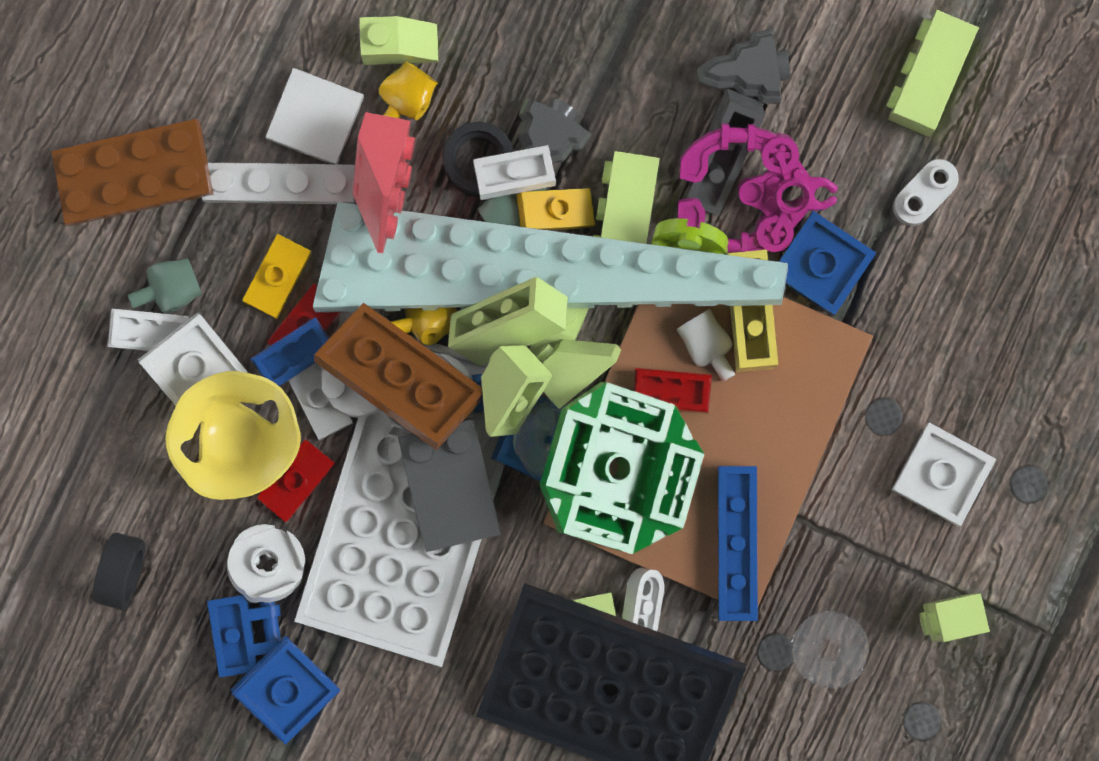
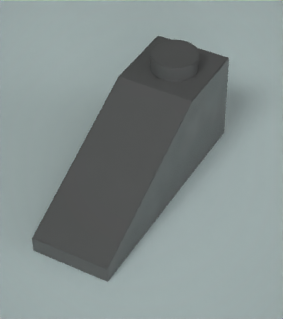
M727 89L708 133L721 128L722 123H729V127L747 128L748 124H755L756 127L760 128L765 117L762 103ZM729 143L728 150L719 149L710 154L708 157V172L702 181L690 182L685 199L691 197L698 198L705 211L719 216L749 152L746 149V143Z

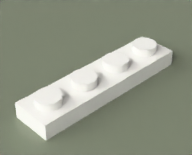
M208 163L214 195L202 197L203 202L337 204V202L355 204L353 196L355 165Z

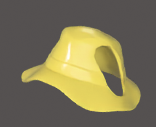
M240 371L217 373L191 386L177 402L166 430V448L175 469L196 493L218 500L248 497L270 487L291 466L297 456L301 441L294 407L282 388L267 378ZM273 400L276 402L279 411V419L277 423L272 424L252 409L241 404V402L259 405L265 401ZM201 423L199 461L194 463L183 454L181 444L193 438L195 431Z

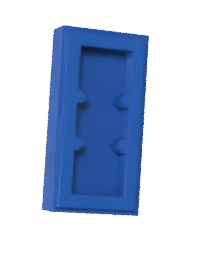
M315 317L251 358L262 377L281 386L315 364L314 354L327 342L329 336Z

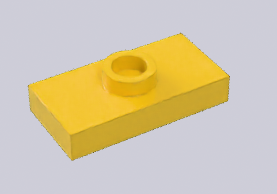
M590 188L520 192L516 195L520 227L540 230H563L595 226Z
M277 234L242 301L277 319L312 254L311 250Z

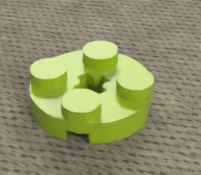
M675 218L658 223L651 241V245L728 254V237L721 230L704 222H700L699 228L687 226L688 219Z

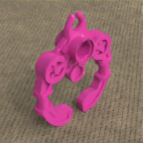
M722 123L721 128L711 131L694 141L680 157V179L696 183L702 181L708 172L709 155L719 149L728 150L729 143H746L747 151H754V149L760 151L761 160L767 170L762 174L743 179L738 185V194L744 204L760 209L764 214L757 220L754 233L741 232L740 239H728V253L757 250L782 251L791 244L794 236L793 228L808 211L826 210L837 203L835 196H830L824 201H818L815 198L816 189L825 187L831 193H836L838 186L826 178L810 177L798 160V146L789 135L780 132L773 133L766 129L758 128L755 124H748L747 128L729 127V123ZM789 186L801 188L800 195L794 200L782 198L783 191ZM698 198L678 200L677 218L688 219L687 226L699 228L700 222L705 223V209Z

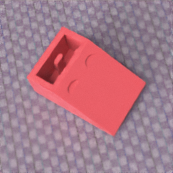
M365 112L357 141L353 196L377 253L383 254L387 238L393 240L395 238L398 217L394 216V213L401 214L403 209L405 191H402L401 187H409L412 166L408 165L406 159H412L415 137H409L411 121Z

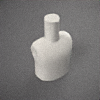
M711 309L676 329L696 366L702 367L712 364L722 382L735 375L724 356L731 350L733 343L726 331L717 322Z

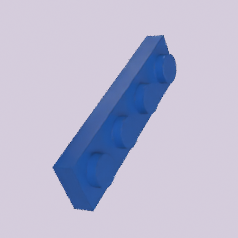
M718 466V621H758L757 466Z

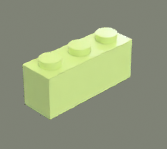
M939 10L934 13L931 20L923 19L915 39L921 41L916 54L909 52L901 70V73L907 75L901 88L895 85L886 106L892 109L888 120L927 137L932 135L938 125L979 27Z
M614 151L613 162L605 161L602 183L609 184L607 199L599 197L596 220L603 221L601 236L593 235V237L647 243L660 158Z
M536 276L451 314L448 347L478 366L489 363L491 355L499 346L525 345L527 347L566 330L568 297Z

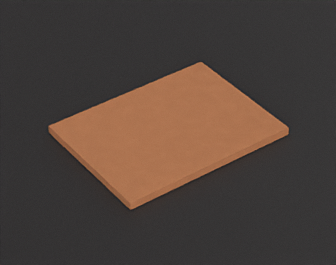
M783 297L782 305H773L778 366L771 370L736 373L734 346L732 345L731 350L724 356L735 375L722 382L712 364L702 367L696 366L676 329L711 309L717 322L726 331L733 343L730 306L724 304L715 306L671 304V307H656L655 304H638L621 343L620 355L617 362L611 366L605 382L633 391L635 368L712 375L709 413L679 411L693 439L698 442L703 450L704 457L683 529L669 536L666 535L634 554L621 552L582 539L579 540L643 568L657 570L668 579L718 600L717 467L757 466L759 606L873 335ZM615 458L609 465V472L612 477L618 469ZM549 510L543 524L556 529Z

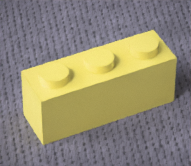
M767 250L728 253L731 256L768 261ZM773 305L730 306L736 373L775 369L778 366Z

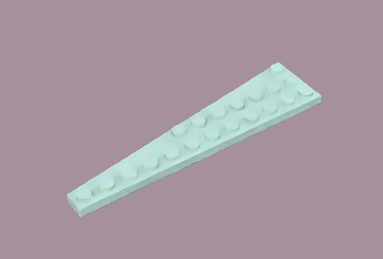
M337 202L313 308L315 312H355L365 303L372 309H385V311H400V308H422L423 311H435L438 308L451 307L464 309L536 276L568 297L567 308H594L595 305H617L618 308L638 304H655L656 307H671V304H694L695 306H715L718 304L727 306L782 305L788 263L402 211L401 214L394 213V216L398 217L394 240L387 238L382 254L376 251L358 205Z

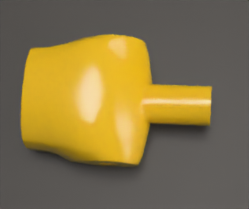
M404 61L402 66L388 76L379 88V95L389 105L383 116L400 118L401 115H404L413 120L420 119L428 109L433 91L438 82L415 65Z
M456 307L438 308L435 311H423L422 308H405L406 318L391 321V323L405 333L412 332L421 343L432 345L449 333L451 314L457 312Z

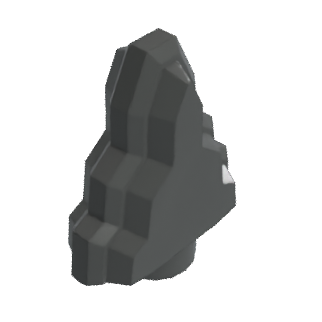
M771 29L752 33L750 41L735 44L729 55L714 57L697 68L698 82L717 90L734 89L739 94L757 98L762 104H780L781 81L790 80L787 50H776Z
M526 97L519 113V117L523 122L518 133V138L522 145L521 150L548 145L552 163L564 162L572 150L581 151L592 134L575 121L579 114L578 111L556 98H552L549 104L545 105Z

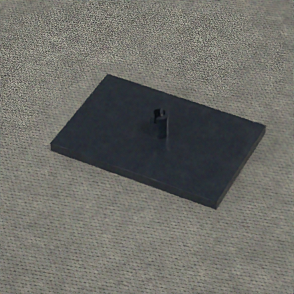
M524 583L476 717L596 761H708L745 673L746 664Z

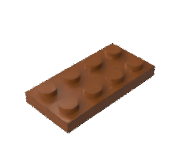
M197 119L51 151L64 225L67 226L214 195L201 124Z
M365 303L314 354V362L436 451L483 399L481 386Z

